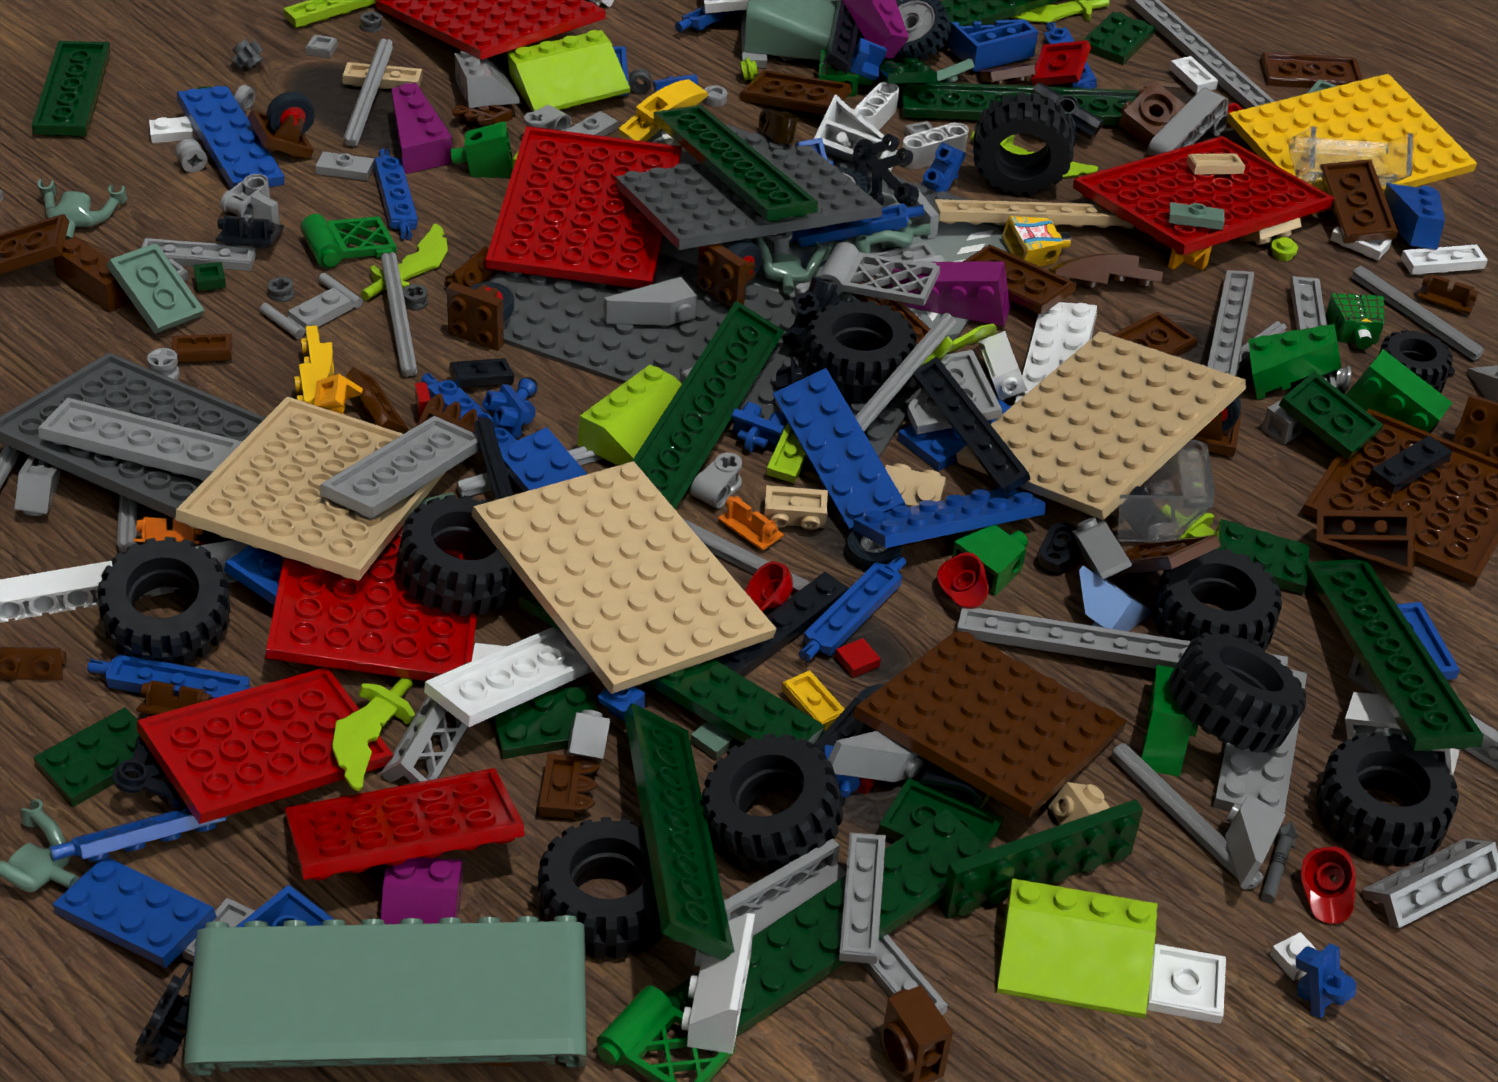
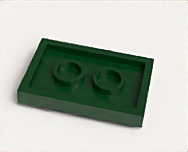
M1112 12L1082 41H1089L1091 46L1089 53L1124 65L1154 35L1155 27L1147 24L1145 21L1127 17L1123 13Z
M904 58L903 62L900 63L894 62V59H883L879 66L878 78L888 84L937 82V71L929 68V65H924V62L918 61L917 58Z
M1315 371L1286 394L1279 403L1282 409L1347 460L1375 437L1384 426Z
M1220 519L1216 536L1221 546L1216 548V550L1223 551L1225 548L1233 550L1232 553L1238 555L1243 553L1249 556L1252 562L1258 561L1264 566L1265 572L1272 574L1276 580L1275 584H1278L1279 588L1303 595L1307 587L1308 571L1305 565L1306 562H1309V545L1279 537L1266 531L1243 526L1236 522Z
M590 685L551 690L493 716L492 719L503 759L567 749L572 720L576 712L582 713L583 710L597 711Z
M124 707L33 757L35 766L65 800L74 807L114 785L112 781L114 769L121 762L131 759L134 754V745L136 738L139 736L137 732V719ZM155 757L147 758L145 766L157 761Z
M908 778L880 822L878 834L886 835L887 838L898 841L947 808L990 848L1002 828L1004 818L984 809H978L972 806V804L958 798H952L939 790L927 785L924 786Z

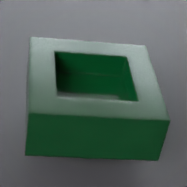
M222 262L193 265L198 291L226 287Z

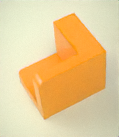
M1212 246L1191 252L1188 255H1180L1172 249L1168 268L1174 270L1182 262H1185L1202 271L1208 265Z
M341 374L318 380L314 405L344 415L346 400L362 395L363 388Z

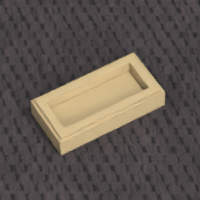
M1236 153L1188 154L1186 161L1194 174H1244L1245 169L1244 163Z

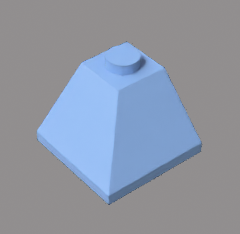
M1082 566L1079 570L1085 615L1094 620L1091 626L1129 632L1151 615V609L1106 578L1102 579L1085 566Z

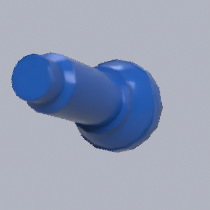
M531 377L520 379L516 394L521 400H526V398L536 394L538 384L535 379Z

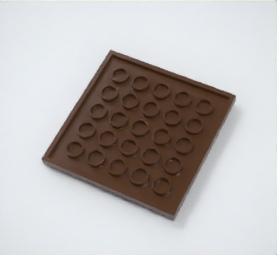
M1368 409L1367 412L1384 426L1375 437L1350 459L1347 460L1338 453L1304 503L1301 513L1317 520V510L1414 511L1416 517L1415 561L1475 586L1498 546V460ZM1429 435L1452 451L1449 461L1393 494L1369 478L1372 468Z
M957 630L855 707L853 717L1028 818L1123 731L1126 720L1117 716L1112 710L1103 708L1088 700L1084 695L1069 690L1058 684L1055 679L1046 677L1031 669L1027 664L1018 662L1003 654L998 648L979 641L972 634L964 631L958 632Z

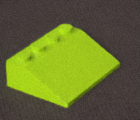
M591 30L585 34L566 36L555 41H544L538 45L519 47L516 50L507 52L510 79L532 112L546 105H551L560 110L630 93V86L611 41L602 30Z
M649 364L580 415L577 445L580 447L585 446L588 451L592 450L594 454L618 466L632 462L682 384L675 376Z
M1012 879L1006 905L996 993L1145 1019L1156 936L1157 903Z

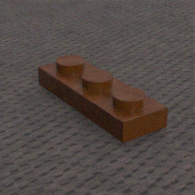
M353 367L346 377L363 388L362 395L358 397L364 403V410L375 419L374 425L405 434L409 429L375 378Z

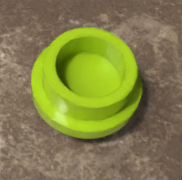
M746 57L744 61H740L744 81H752L754 76L758 75L756 62L750 61L749 57Z
M1287 237L1275 239L1271 244L1272 255L1278 260L1289 261L1297 254L1298 246L1292 239Z

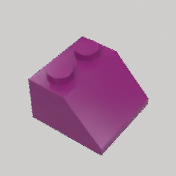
M417 857L407 859L399 865H386L381 906V920L385 921L384 924H400V920L406 918L422 919L423 924H437L441 918H458L463 890L462 860Z

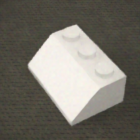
M746 913L728 921L735 952L722 961L714 956H705L696 950L694 966L700 967L699 976L691 975L688 998H694L692 1008L685 1007L681 1028V1030L688 1031L687 1047L733 1054L751 959L755 914Z

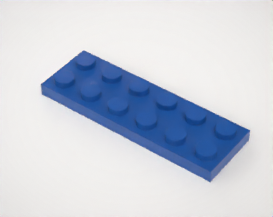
M214 86L213 88L189 89L177 92V102L231 189L251 174L265 175L268 179L269 187L284 185V174L270 152L262 146L247 116L228 86Z
M827 368L773 393L776 404L825 490H828L831 501L850 533L854 529V518L864 517L867 512L871 511L888 512L892 511V508L895 506H906L904 499Z
M999 487L990 491L980 489L974 490L971 495L966 496L949 495L946 497V500L942 501L925 500L919 502L917 506H895L892 508V511L867 512L864 517L854 518L853 526L855 532L884 548L1044 515L1045 502L1033 497L1031 493L1022 492L1018 489L1011 491L1007 495H1004Z

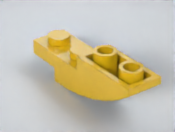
M690 79L672 83L637 105L636 114L619 128V135L624 139L646 142L661 129L654 122V112L696 106L708 96V92Z
M317 325L305 326L306 338H301L302 354L306 357H304V363L299 364L300 376H294L296 394H302L297 395V400L314 405L317 381L334 375L332 342L320 343Z

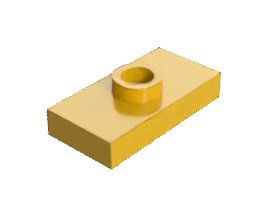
M810 670L782 682L784 694L800 711L825 725L824 731L845 710Z

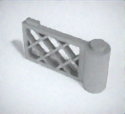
M841 242L834 247L818 277L836 283L835 291L838 296L843 291L924 306L940 274V266H936V263L921 260L920 262L861 253L853 244ZM866 263L875 266L868 269H864L862 265ZM900 269L902 271L892 274L889 270ZM880 273L885 276L876 280L871 277ZM921 273L929 274V276L920 279L916 275ZM906 278L911 280V282L902 285L899 283L900 280ZM862 279H865L867 281V283L864 284L853 283ZM888 284H892L894 286L890 289L881 288L882 286ZM917 288L921 291L920 295L908 293V291Z

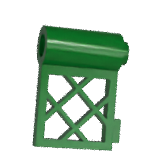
M312 214L305 217L300 225L301 232L317 263L324 268L334 267L344 258L381 257L383 253L389 254L390 252L396 254L397 246L380 216L326 221L324 216ZM364 227H376L377 229L372 231ZM345 229V230H348V231H350V232L347 234V233L342 232V231H339V230ZM359 234L361 236L367 237V239L363 240L355 236ZM374 241H378V242L383 243V244H385V245H377V244H374L373 242H374ZM350 243L358 247L347 248L346 245Z
M649 985L645 986L596 1040L597 1052L604 1062L609 1065L616 1064L619 1066L627 1064L653 1082H677L674 1080L673 1072L695 1070L696 1080L694 1082H709L733 1055L719 1052L716 1057L699 1059L697 1048L691 1047L693 1060L671 1062L669 1049L686 1048L688 1037L667 1039L666 1031L674 1022L682 1026L684 1013L672 1006L669 998L661 990ZM664 1050L666 1063L651 1065L642 1058L647 1052Z

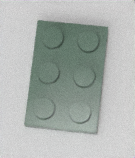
M157 243L109 259L106 266L154 334L201 317L205 311Z

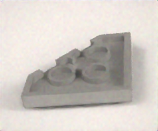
M967 350L945 355L941 362L987 420L1001 418L1002 408L974 351ZM921 388L917 398H913L908 405L907 412L916 434L952 428Z

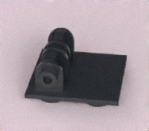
M224 216L223 218H218L217 227L222 229V231L216 237V241L225 242L229 246L252 244L255 248H267L274 243L284 229V225L272 223L269 219L249 218L248 222H246L245 217H241L239 220V217Z
M189 965L181 978L174 975L161 996L149 1022L135 1044L142 1048L135 1060L136 1063H139L144 1054L151 1057V1063L158 1067H164L166 1063L172 1061L173 1055L187 1031L190 995L182 997L178 993L193 966Z

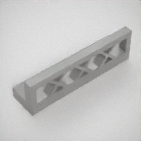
M427 696L394 750L393 758L385 765L381 775L390 783L402 776L407 777L412 783L437 779L467 726L455 717L456 727L448 728L445 719V713L448 711L431 697ZM440 735L443 748L441 752H433L431 736ZM417 760H426L428 769L426 778L414 768Z
M1464 838L1362 889L1364 900L1383 903L1389 926L1401 928L1497 879L1498 851L1496 844L1491 841Z
M831 839L820 848L813 849L808 854L799 857L724 900L728 921L746 913L755 914L754 936L845 876L846 872L837 864L840 845L834 839Z

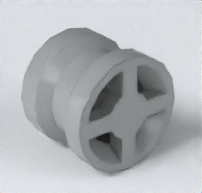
M185 139L179 142L175 148V156L187 172H199L206 166L208 161L207 155L196 140Z
M158 348L149 353L147 361L150 370L178 380L180 372L177 366V353L174 350Z

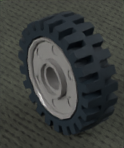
M896 0L909 39L893 59L900 63L904 58H917L920 61V57H922L925 61L929 59V53L934 56L938 53L937 47L943 48V41L948 40V33L951 31L950 19L940 0Z

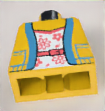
M1009 216L1002 234V238L1012 255L1039 267L1055 264L1062 248H1069L1071 245L1070 234L1068 232L1058 233L1052 221L1048 218Z

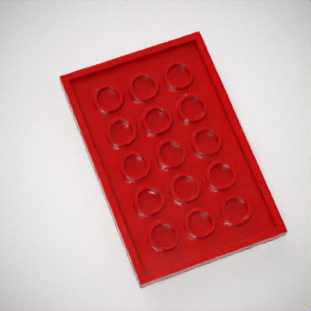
M325 667L137 720V732L197 822L203 824L346 779L344 777L346 772L338 766L332 749L335 724L337 720L344 719L360 709L329 668ZM378 736L377 741L368 743L372 753L365 773L385 767L393 758V753L380 736Z
M495 768L285 808L288 827L304 880H324L331 877L332 874L346 871L360 873L372 866L382 864L394 866L404 863L407 859L417 857L435 858L443 852L457 849L470 851L478 848L479 845L493 842L506 844L512 842L515 838L525 836L524 823Z

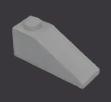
M682 277L605 297L604 321L609 324H677L695 318L697 296Z
M29 456L18 475L14 509L23 510V513L29 516L47 514L52 506L62 469L36 457Z
M1089 518L1078 524L1079 529L1072 531L1087 565L1102 579L1132 566L1107 523L1102 519Z
M878 731L837 740L828 758L835 774L890 782L913 778L919 774L924 765V758Z
M1250 794L1247 795L1242 805L1236 802L1226 818V821L1231 823L1225 835L1240 887L1245 890L1248 889L1260 869L1286 816Z

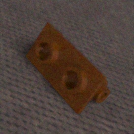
M482 247L452 274L447 275L444 282L445 287L447 288L452 282L471 287L474 284L483 282L496 271L485 268L488 247Z
M1431 274V276L1425 275L1417 298L1431 304H1439L1451 308L1456 312L1471 314L1479 291L1474 290L1475 287L1455 282L1452 290L1448 288L1449 279L1435 274Z
M0 646V679L63 680L62 664H66V651H61V647Z
M151 680L149 683L144 682L142 685L141 696H145L146 699L136 708V712L154 716L211 700L212 694H207L205 689L181 686L179 688V697L174 696L175 684Z

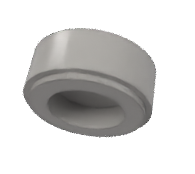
M245 84L238 88L234 96L243 112L248 111L253 106L256 97L254 88Z
M717 85L704 88L708 92V96L702 100L704 104L711 107H720L727 103L728 92L725 88Z

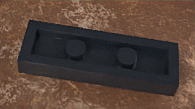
M1429 435L1372 468L1369 478L1393 494L1449 461L1452 451Z

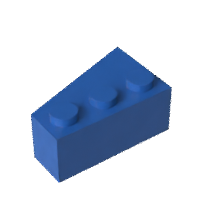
M1025 19L996 20L995 25H982L981 21H973V26H959V22H951L948 48L961 61L972 59L975 66L971 69L973 72L1034 57L1038 30Z
M1386 183L1384 195L1393 220L1399 226V234L1410 246L1437 250L1445 223L1439 191L1430 186L1417 188Z

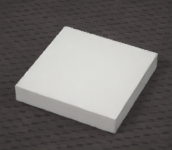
M1154 944L1147 1010L1221 1024L1224 1014L1226 957Z

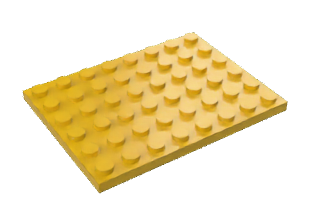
M1389 74L1231 112L1227 118V122L1259 157L1325 193L1326 190L1319 173L1320 164L1372 159L1383 192L1385 191L1386 183L1417 187L1473 172L1477 165L1474 159ZM1328 208V209L1322 210V211H1320V212H1318V213L1332 210V208Z

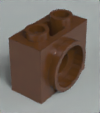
M1155 80L1150 86H1143L1133 102L1128 101L1120 111L1122 116L1118 124L1148 148L1153 137L1186 104Z
M922 985L910 990L902 989L888 998L884 1025L881 1029V1045L885 1050L888 1060L905 1082H932L944 1077L953 1035L952 1029Z

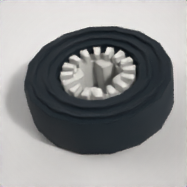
M854 529L846 541V555L857 568L865 571L875 562L886 565L896 555L901 557L902 545L884 548L855 532Z

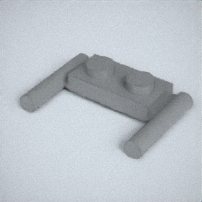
M322 273L318 281L329 290L288 310V317L268 303H263L259 310L293 337L301 339L304 333H306L305 326L317 325L319 327L352 310L353 307L358 309L362 306L363 299L328 274Z

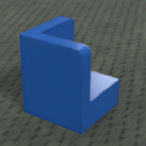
M860 38L855 47L850 71L877 81L879 66L887 53V49Z

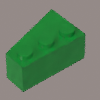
M1335 324L1319 325L1308 329L1291 330L1285 333L1262 335L1248 339L1257 401L1265 398V393L1279 387H1281L1282 391L1291 388L1290 383L1305 377L1307 378L1314 371L1322 376L1342 368Z
M1384 349L1345 394L1366 412L1368 409H1371L1426 432H1430L1453 403Z
M1156 665L1146 723H1148L1147 735H1144V749L1141 759L1157 773L1180 777L1189 736L1196 737L1198 724H1193L1187 718V714L1179 710L1176 706V700H1173L1170 695L1169 677L1174 668Z

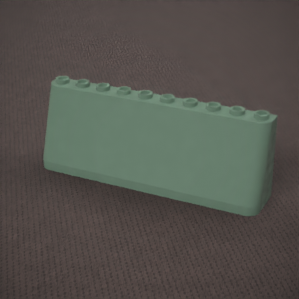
M749 0L746 15L744 52L820 60L821 50L827 51L837 0Z
M534 916L517 917L516 922H500V918L481 917L477 919V923H462L460 918L448 917L439 919L437 924H423V920L418 918L402 919L400 924H384L385 921L381 919H365L361 921V925H346V922L343 920L332 919L323 921L322 926H307L305 921L289 920L283 922V926H268V923L264 921H248L244 923V927H229V924L226 922L214 921L205 923V928L197 930L184 1051V1067L192 1076H212V1070H215L216 1065L221 1072H230L232 1068L547 1061V1065H555V1057H559V1062H566V1068L586 1067L585 925L577 922V917L557 916L554 917L552 922H539V918Z

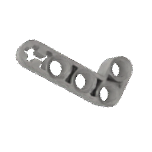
M1208 88L1200 90L1153 137L1148 146V154L1154 156L1192 145L1206 131L1215 136L1221 134L1227 125L1228 99Z

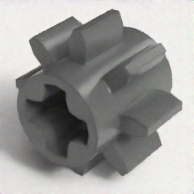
M244 39L232 49L236 55L232 60L239 69L245 66L248 70H251L263 60L259 54L263 49L256 41L250 43L247 39Z

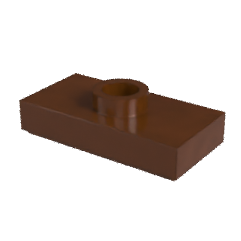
M232 334L172 336L171 349L177 353L178 362L232 360Z

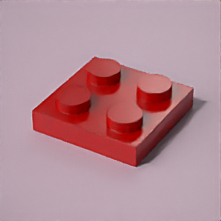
M1089 41L1043 45L1035 65L1036 74L1031 76L1033 86H1036L1037 83L1052 85L1079 82L1091 49Z

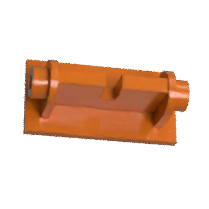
M730 496L725 501L727 512L720 515L718 520L761 551L784 537V534L778 530L775 521L769 520L758 511L752 512V507L743 502L739 496Z
M144 517L143 520H137L136 530L137 532H142V539L134 538L133 542H143L145 544V539L155 538L156 541H163L165 537H175L177 542H182L183 539L195 542V545H205V542L197 541V535H203V529L192 528L188 524L173 519V531L167 530L168 518Z

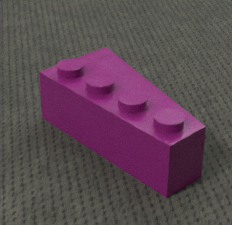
M843 0L865 40L885 47L887 53L884 58L893 59L909 39L896 0Z
M405 83L391 88L394 119L405 174L453 163L451 158V148H453L452 136L417 83Z
M933 262L936 263V266H940V274L925 305L921 306L902 302L909 308L939 314L949 313L953 317L988 324L994 323L995 325L1005 327L1010 310L1004 262ZM893 269L891 273L894 274L902 270ZM921 273L916 276L920 279L929 276V274ZM909 278L899 281L901 285L911 282ZM917 288L908 291V293L920 295L921 291Z

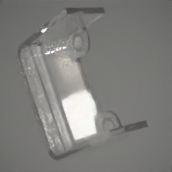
M1311 126L1289 139V153L1295 175L1307 183L1317 182V179H1321L1323 171L1319 169L1320 164L1372 159L1382 188L1386 187V183H1395L1412 175L1413 133H1407L1390 143L1316 138L1317 127Z
M1190 440L1147 479L1143 486L1144 490L1150 495H1120L1118 541L1160 542L1177 540L1213 507L1215 490L1208 446L1198 440Z

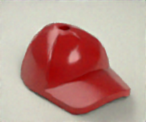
M960 553L947 562L945 561L939 567L937 573L938 582L943 591L958 606L974 609L984 603L989 590L984 565L974 553Z
M776 561L767 562L753 574L745 592L762 612L765 609L775 610L788 600L793 589V577L785 564L783 565Z
M1336 846L1315 848L1307 853L1302 861L1301 869L1302 883L1313 915L1319 921L1327 924L1343 923L1351 917L1354 910L1356 873L1351 856L1342 848ZM1332 877H1337V880L1332 882Z

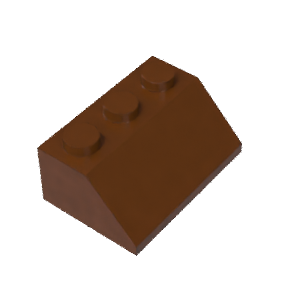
M77 237L65 240L62 255L53 258L57 277L110 313L131 302L106 266L109 259L115 256L103 248Z

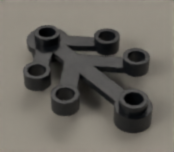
M890 134L885 135L882 141L876 143L868 139L858 141L853 149V159L858 164V172L866 178L868 192L870 190L868 168L869 166L872 168V192L869 196L874 200L876 199L881 206L884 203L882 179L895 191L894 196L898 203L913 206L919 197L918 188L908 183H902L888 169L899 165L908 166L913 160V153L905 148H900L893 156L882 159L876 157L878 153L884 151L894 152L897 150L899 139Z
M139 735L136 738L132 758L121 762L114 769L112 775L114 785L127 793H138L146 790L167 797L168 804L173 808H185L187 805L183 799L175 796L179 795L175 787L156 779L163 776L167 777L159 763L145 766L146 759L152 757L153 754L148 747L142 746L146 744Z

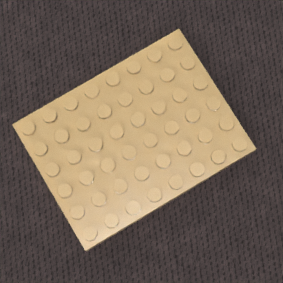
M1099 332L991 425L1029 472L1031 480L1019 486L1020 488L1104 520L1124 502L1136 486L1140 487L1246 390L1245 379L1229 373H1224L1108 333ZM967 446L956 453L959 464L989 475Z
M286 397L176 509L175 520L188 524L192 528L203 529L218 534L223 538L246 543L253 548H261L279 554L283 558L294 559L309 564L314 568L340 574L344 578L359 581L405 524L407 517L421 504L444 473L372 519L364 517L343 505H338L320 495L321 483L403 434Z
M634 461L473 507L472 517L611 694L769 640L775 635L776 627Z

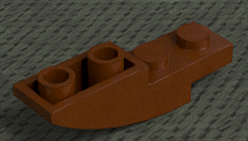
M1126 254L1081 256L1061 262L1048 270L1072 281V278L1082 280V286L1098 288V283L1107 284L1108 278L1126 282V277L1136 278L1135 284L1151 286L1152 281L1161 282L1163 276L1162 271L1138 267L1139 256Z

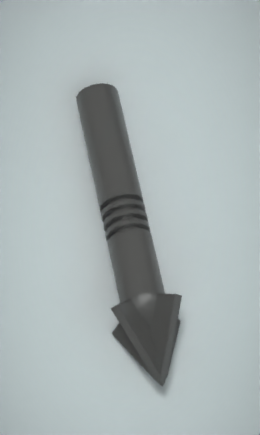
M1292 821L1280 827L1278 830L1279 835L1274 839L1278 843L1261 894V899L1266 903H1273L1275 901L1290 849L1295 847L1294 839L1299 836Z

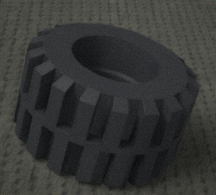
M1401 330V332L1391 333V336L1387 335L1382 342L1379 353L1384 349L1430 386L1442 393L1453 362L1452 352L1448 351L1449 347L1441 343L1440 339L1434 338L1430 334L1414 330L1413 332Z

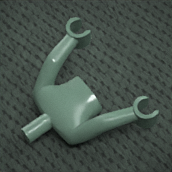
M39 179L37 182L40 194L45 201L47 219L65 214L70 221L65 240L73 238L75 227H91L106 221L116 206L127 200L125 186H122L120 192L115 193L114 186L109 185L110 198L101 210L91 211V198L85 193L76 191L64 192L59 204L56 206L54 196L57 194V189L54 181L51 180V184L48 187H44L42 179Z
M909 219L907 227H902L896 231L884 230L869 236L859 235L855 240V247L859 252L867 254L871 252L870 245L880 242L882 243V248H907L912 244L913 237L931 234L930 224L913 226L912 221Z
M762 236L744 239L758 246L762 253L761 267L765 277L783 283V291L786 294L793 293L794 285L810 282L821 261L828 259L832 244L824 247L817 241L813 256L807 268L804 269L801 266L800 259L794 255L780 253L774 255L773 259H771L769 248L762 239Z
M34 799L30 802V810L26 808L21 809L22 824L27 827L39 826L45 833L50 846L66 843L58 824L43 812V803L40 799ZM32 843L23 845L11 856L8 862L0 861V877L25 892H35L50 880L68 889L78 881V876L63 869L71 861V856L53 862L49 848H41Z

